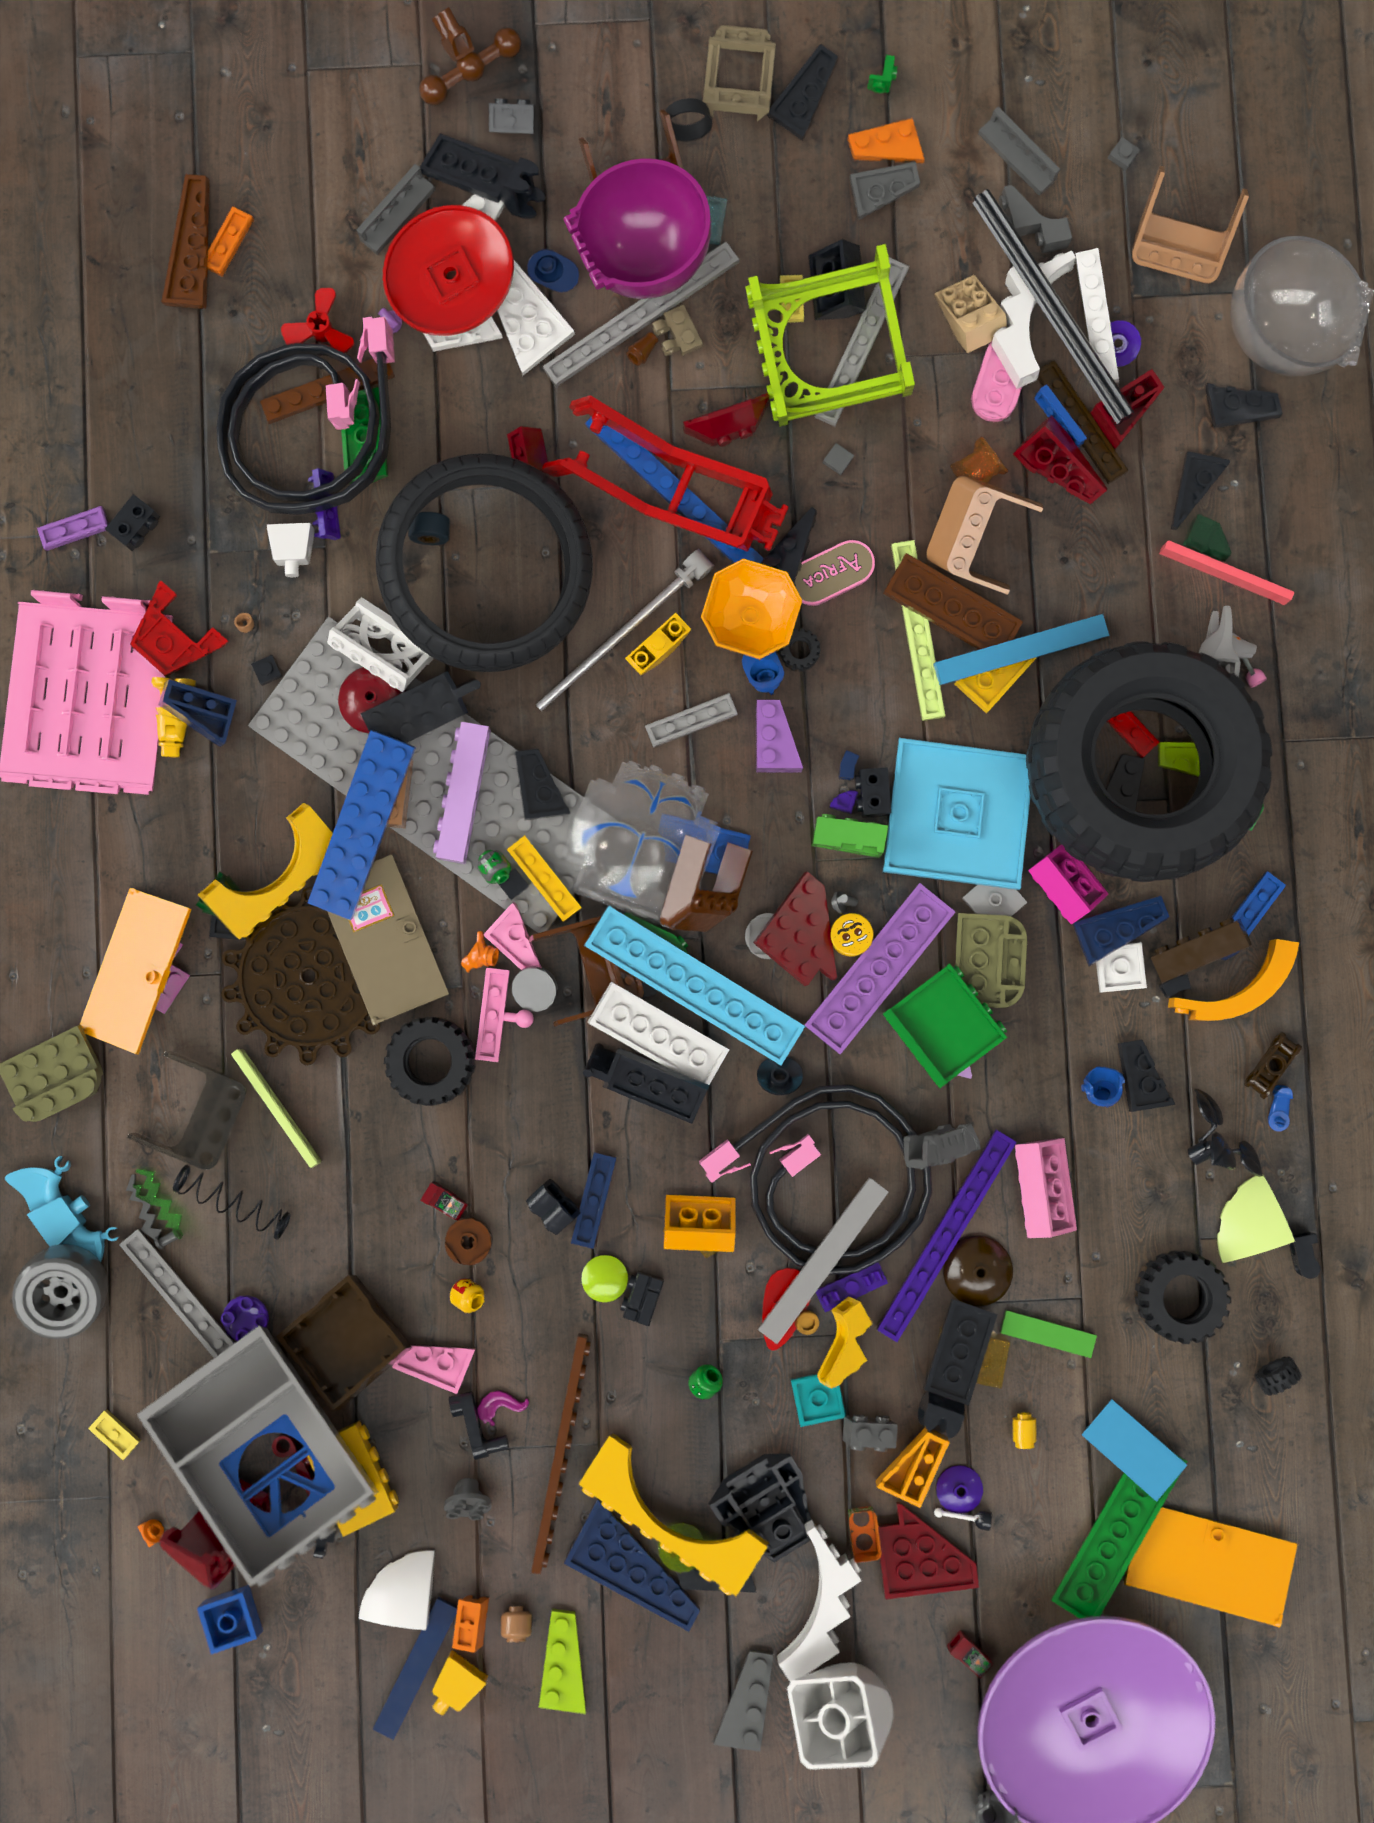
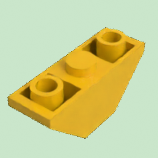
M675 613L625 659L640 675H643L666 659L689 634L691 628Z

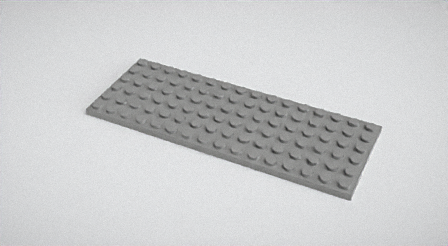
M328 616L248 726L347 796L369 734L354 729L345 721L339 709L338 695L344 680L352 672L363 666L353 662L340 651L334 650L327 643L329 631L338 624ZM350 631L343 632L346 636L351 633ZM371 647V649H372V651H373L374 653H380V652H378L377 650H375L374 648ZM414 678L406 687V691L422 682ZM369 693L366 696L367 700H372L374 698L373 693ZM465 714L408 742L407 744L415 746L416 749L412 757L413 769L406 829L390 828L505 910L515 902L523 922L537 933L548 931L557 919V913L506 849L525 835L573 896L596 865L597 843L607 828L596 833L588 841L584 851L582 831L598 823L618 821L552 774L550 775L571 814L525 821L515 759V751L518 750L491 732L466 864L439 860L436 858V853H433L435 840H439L441 832L437 829L440 817L444 816L445 808H442V800L444 794L448 795L449 786H446L448 772H452L453 768L450 758L452 750H456L458 741H455L456 728H460L461 722L481 724ZM485 851H501L511 864V870L515 868L530 887L511 901L498 883H487L477 869L478 858Z

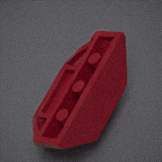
M768 393L684 421L683 431L685 434L713 447L717 445L720 447L726 446L732 442L731 440L737 438H749L756 431L769 405L770 396Z

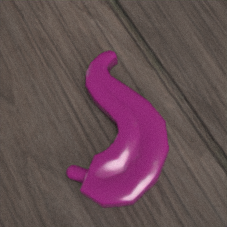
M492 1391L482 1398L477 1408L479 1419L484 1423L489 1422L491 1426H494L495 1422L492 1418L500 1406L521 1412L527 1408L529 1399L526 1398L524 1402H519L504 1391Z

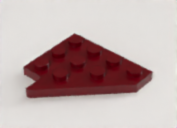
M808 871L804 872L753 942L803 986H808L818 971H821L831 981L837 978L825 886Z
M896 1502L899 1522L878 1525L881 1547L880 1565L885 1600L979 1588L975 1561L902 1503Z

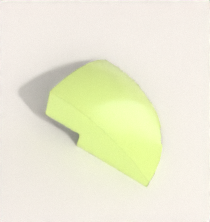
M1264 1175L1262 1177L1254 1176L1245 1181L1237 1188L1238 1191L1232 1199L1226 1202L1220 1215V1232L1217 1233V1246L1221 1263L1242 1259L1295 1242L1285 1216Z

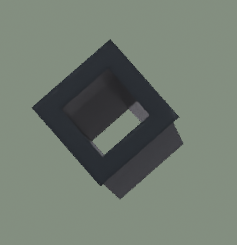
M1188 974L1175 977L1160 984L1159 988L1164 996L1169 998L1179 991L1191 989Z

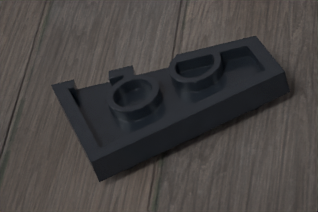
M1207 383L1205 386L1214 428L1276 419L1282 416L1278 393L1252 389L1250 391L1237 390L1236 387H1217L1211 383Z

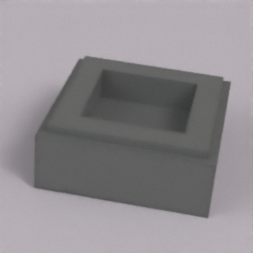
M835 443L823 460V464L839 475H842L853 460L854 455Z

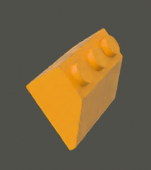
M666 1195L664 1249L734 1252L736 1234L735 1198Z

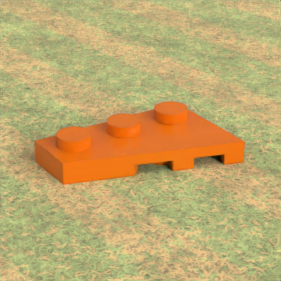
M913 118L848 135V142L854 160L881 161V159L895 160V162L908 160L924 163V156Z

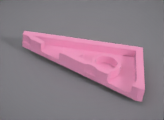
M513 902L485 932L484 936L521 970L529 966L541 968L532 942L529 943V935L517 904Z

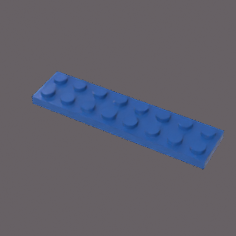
M370 730L308 904L348 920L353 919L416 749L415 746Z

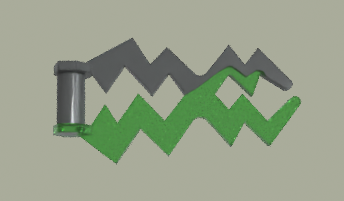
M137 1169L136 1173L147 1176L144 1185L135 1186L136 1175L132 1174L126 1191L133 1192L129 1200L143 1203L139 1218L146 1220L141 1231L153 1238L158 1248L163 1249L166 1245L183 1237L179 1229L182 1215L168 1213L172 1200L158 1199L156 1197L161 1183H152L155 1172ZM142 1186L144 1189L149 1190L147 1196L140 1195ZM152 1205L161 1207L157 1219L167 1220L168 1223L165 1227L173 1228L172 1232L161 1238L159 1235L162 1229L152 1228L156 1215L148 1214Z

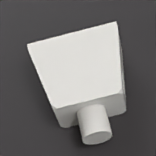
M310 523L267 524L273 560L277 565L285 566L286 577H298L299 565H308L310 563L314 539L313 526Z

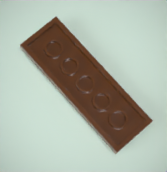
M908 553L903 556L883 592L884 595L978 650L1013 640L1023 623L1020 619Z

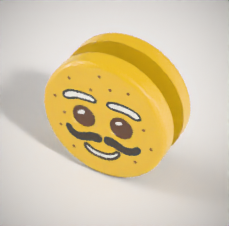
M855 913L842 915L831 927L830 935L833 948L844 956L853 957L862 954L870 947L873 941L872 926L862 915Z

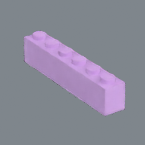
M461 722L460 728H456L455 741L458 742L456 750H452L450 758L453 768L452 772H448L446 786H449L448 795L444 794L442 800V808H445L444 816L440 817L437 829L441 832L439 840H435L433 853H436V858L439 860L466 864L491 733L489 726Z

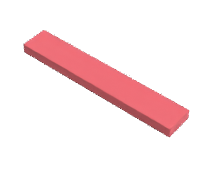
M1167 541L1159 553L1283 605L1291 601L1294 592L1172 541Z

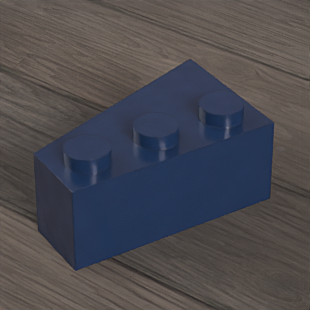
M168 679L164 683L158 705L221 747L226 742L237 700Z

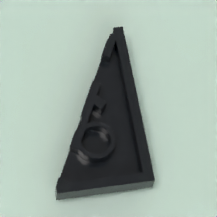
M1190 451L1185 454L1171 524L1172 530H1177L1230 464V460Z
M813 507L809 509L760 563L786 571L794 586H796L795 580L798 571L802 567V559L807 551L811 528H814L817 511Z

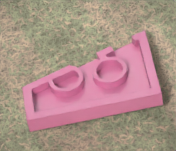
M411 1345L412 1349L392 1366L396 1370L458 1394L475 1349Z

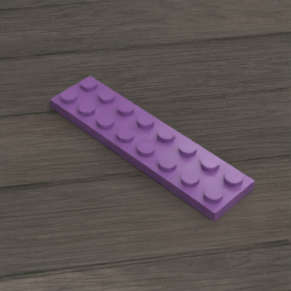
M919 883L873 939L870 947L861 954L804 1026L838 1054H841L954 915L955 911Z

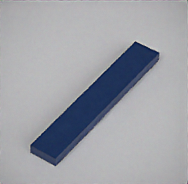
M440 1597L437 1598L429 1614L428 1627L426 1630H421L372 1730L394 1740L457 1613L458 1606Z

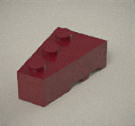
M1153 369L1120 389L1135 412L1128 420L1117 425L1102 401L1097 403L1090 413L1115 450L1165 388Z

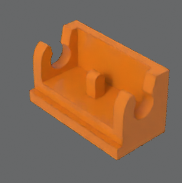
M468 1595L458 1600L452 1648L475 1653L483 1646L489 1598L472 1599L473 1595Z

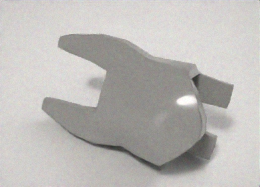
M1223 606L1220 625L1219 612H1212L1207 638L1202 643L1199 653L1202 652L1219 661L1218 665L1226 669L1230 674L1235 673L1239 677L1240 659L1252 658L1256 653L1257 645L1249 643L1232 633L1231 607Z

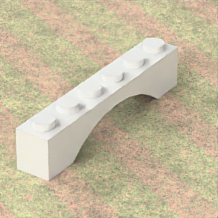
M1096 248L1076 253V265L1089 343L1119 387V376L1099 250Z

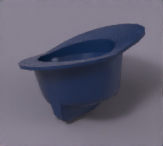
M542 249L534 253L528 261L527 270L531 279L553 291L567 292L578 283L579 271L575 263L552 249Z

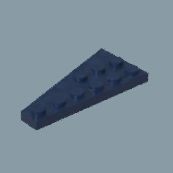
M597 1498L564 1564L689 1632L700 1612V1607L682 1590L676 1581L613 1513L601 1505L600 1499Z

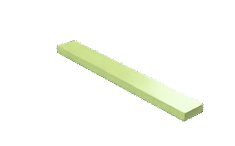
M914 540L893 543L891 545L895 570L906 553L918 559ZM902 605L922 721L945 717L941 688L933 665L936 660L929 621Z

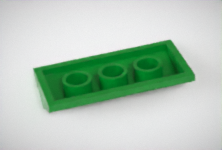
M379 387L373 388L374 393H375V397H376V400H377V404H378V407H379V418H380V420H379V427H378V435H377L376 448H375L374 452L372 453L370 459L368 460V462H367L365 468L363 469L362 473H361L359 476H357L353 481H351L349 484H352L355 480H357L361 475L364 474V472L366 471L368 465L370 464L372 458L374 457V455H375V453H376V451H377V449H378V442H379V435H380V427H381ZM365 390L358 391L357 403L354 408V424L349 425L348 429H341L344 471L353 464L366 441L369 403ZM387 458L373 482L388 476Z

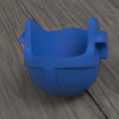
M1096 1067L1085 1077L1081 1089L1082 1092L1085 1091L1088 1100L1093 1104L1101 1107H1110L1120 1100L1123 1091L1122 1084L1125 1083V1079L1122 1073L1115 1069Z

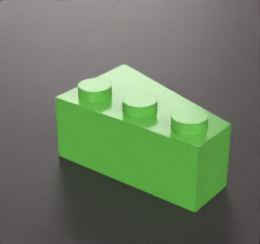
M822 814V817H817L812 846L877 858L884 853L888 825H881L875 822H858V820L852 818H845V820L835 819L836 816Z

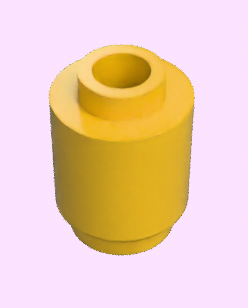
M1017 1413V1417H1013V1442H1015L1016 1448L1033 1449L1034 1443L1037 1442L1036 1418L1031 1417V1413Z

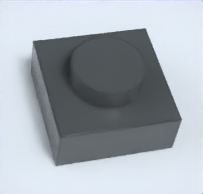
M1122 137L1109 154L1108 159L1126 171L1138 155L1140 149Z

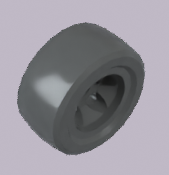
M60 1244L44 1248L32 1256L22 1267L14 1283L12 1301L18 1319L30 1331L44 1338L66 1339L79 1335L88 1329L98 1318L106 1303L109 1285L105 1268L95 1255L79 1246ZM49 1279L50 1284L45 1285L42 1281ZM46 1294L50 1297V1300L44 1301L41 1296ZM74 1296H79V1303L73 1300ZM57 1304H64L66 1309L59 1310Z

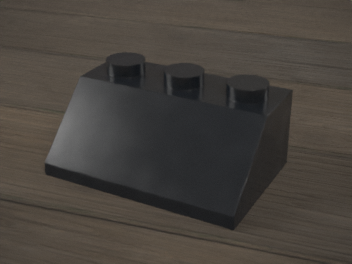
M841 239L810 254V276L813 277L862 265L860 245ZM864 286L813 299L815 320L850 318L866 311Z

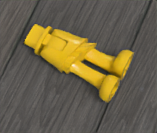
M152 677L151 683L153 687L160 691L161 697L164 683L170 678ZM175 679V681L195 687L196 681L192 679ZM161 706L156 707L158 712L156 714L157 734L159 742H162L159 743V746H161V756L179 758L180 748H183L182 743L188 725Z

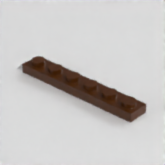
M374 359L357 364L371 380L372 386L378 384L377 363ZM387 363L388 380L395 377L390 363ZM351 367L337 372L341 377L342 383L345 384L350 393L353 391L356 379L360 382L359 391L364 389L362 380ZM327 375L261 400L260 403L268 423L272 424L327 403L326 385L333 384L332 377Z

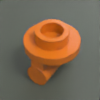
M155 1519L148 1520L137 1526L148 1547L158 1543L164 1533L162 1524Z

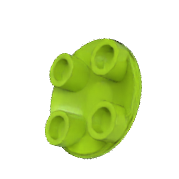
M601 1255L594 1257L586 1264L582 1272V1285L589 1297L599 1302L616 1300L624 1293L628 1284L626 1267L613 1256Z

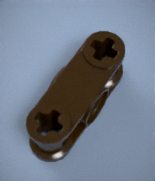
M1280 1032L1274 1038L1255 1069L1246 1078L1244 1085L1257 1091L1262 1099L1267 1098L1292 1060L1299 1054L1302 1046L1293 1043L1286 1038L1284 1032ZM1271 1060H1274L1276 1063L1275 1071H1272L1269 1067Z

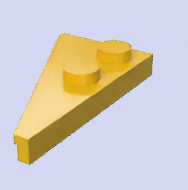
M1036 658L956 681L954 685L987 713Z

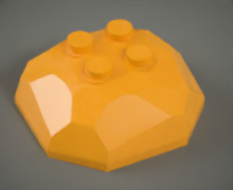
M741 559L714 574L701 619L717 647L760 660L789 645L802 599L786 571L747 559Z

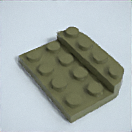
M958 913L955 965L964 974V977L961 979L966 985L971 984L979 994L976 998L981 1004L985 1002L989 1007L1005 1008L1015 1004L1022 997L1025 989L1027 933L1023 924L1017 919L1006 915Z
M81 1025L73 1027L0 1063V1075L16 1105L13 1110L23 1121L35 1122L46 1119L78 1102L92 1097L98 1092L101 1076L103 1075L101 1065Z

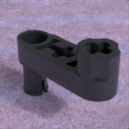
M473 1391L449 1397V1406L453 1418L464 1415L470 1446L475 1460L489 1457V1454L509 1450L507 1435L489 1440L484 1438Z

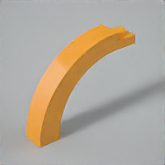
M1280 939L1269 940L1267 955L1260 971L1251 983L1237 994L1215 1002L1169 998L1168 1008H1174L1175 1013L1189 1015L1190 1011L1189 1020L1194 1021L1229 1019L1254 1010L1273 996L1288 977L1297 956L1299 942Z

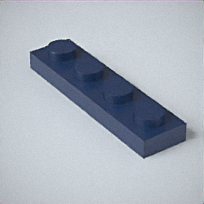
M594 1152L579 1209L581 1214L577 1217L571 1240L572 1244L594 1249L617 1157Z

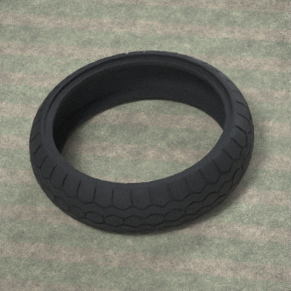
M476 453L440 461L423 470L402 488L387 510L380 527L376 546V574L385 606L395 624L415 646L447 665L476 672H497L529 664L549 653L564 640L579 620L586 605L592 583L593 556L590 538L584 521L573 501L554 480L537 468L520 460L497 454ZM469 485H491L510 490L534 504L553 526L561 544L564 557L563 588L550 617L531 633L512 641L494 644L463 640L435 625L421 611L413 599L403 570L402 557L405 536L420 511L432 500L450 490Z

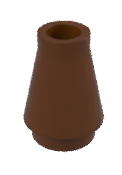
M648 332L644 337L629 346L626 353L628 359L637 366L641 365V363L644 364L654 346L658 343L657 337L653 333Z

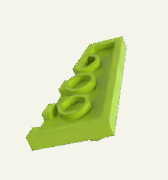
M1160 742L1158 744V766L1199 777L1200 761L1195 744Z
M552 1609L539 1708L586 1714L576 1612Z

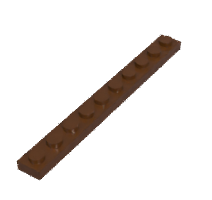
M579 1333L577 1337L531 1571L534 1574L540 1575L542 1567L547 1568L550 1553L545 1551L547 1544H552L554 1530L550 1529L551 1521H556L559 1506L555 1505L556 1496L561 1497L563 1482H559L561 1473H566L568 1459L564 1458L566 1449L570 1450L573 1435L568 1434L570 1426H575L577 1412L573 1411L575 1402H580L582 1389L578 1388L579 1379L584 1380L587 1365H582L584 1355L589 1356L591 1342L587 1341L588 1335Z

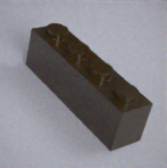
M1233 917L1220 922L1221 927L1212 930L1210 926L1198 931V937L1190 939L1189 936L1177 940V945L1172 948L1165 945L1156 949V954L1151 957V960L1162 983L1250 947L1252 942L1241 919L1234 921Z

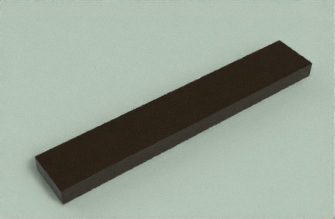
M1055 360L1040 368L1037 377L1042 387L1046 384L1087 437L1082 446L1107 484L1128 472L1127 467Z

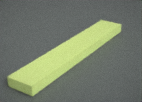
M243 1049L234 1051L231 1055L310 1168L317 1166L322 1160L248 1054Z

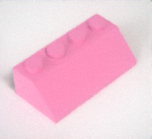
M1058 1138L1015 1145V1157L1018 1164V1179L1021 1186L1027 1237L1046 1238L1077 1231L1065 1139Z

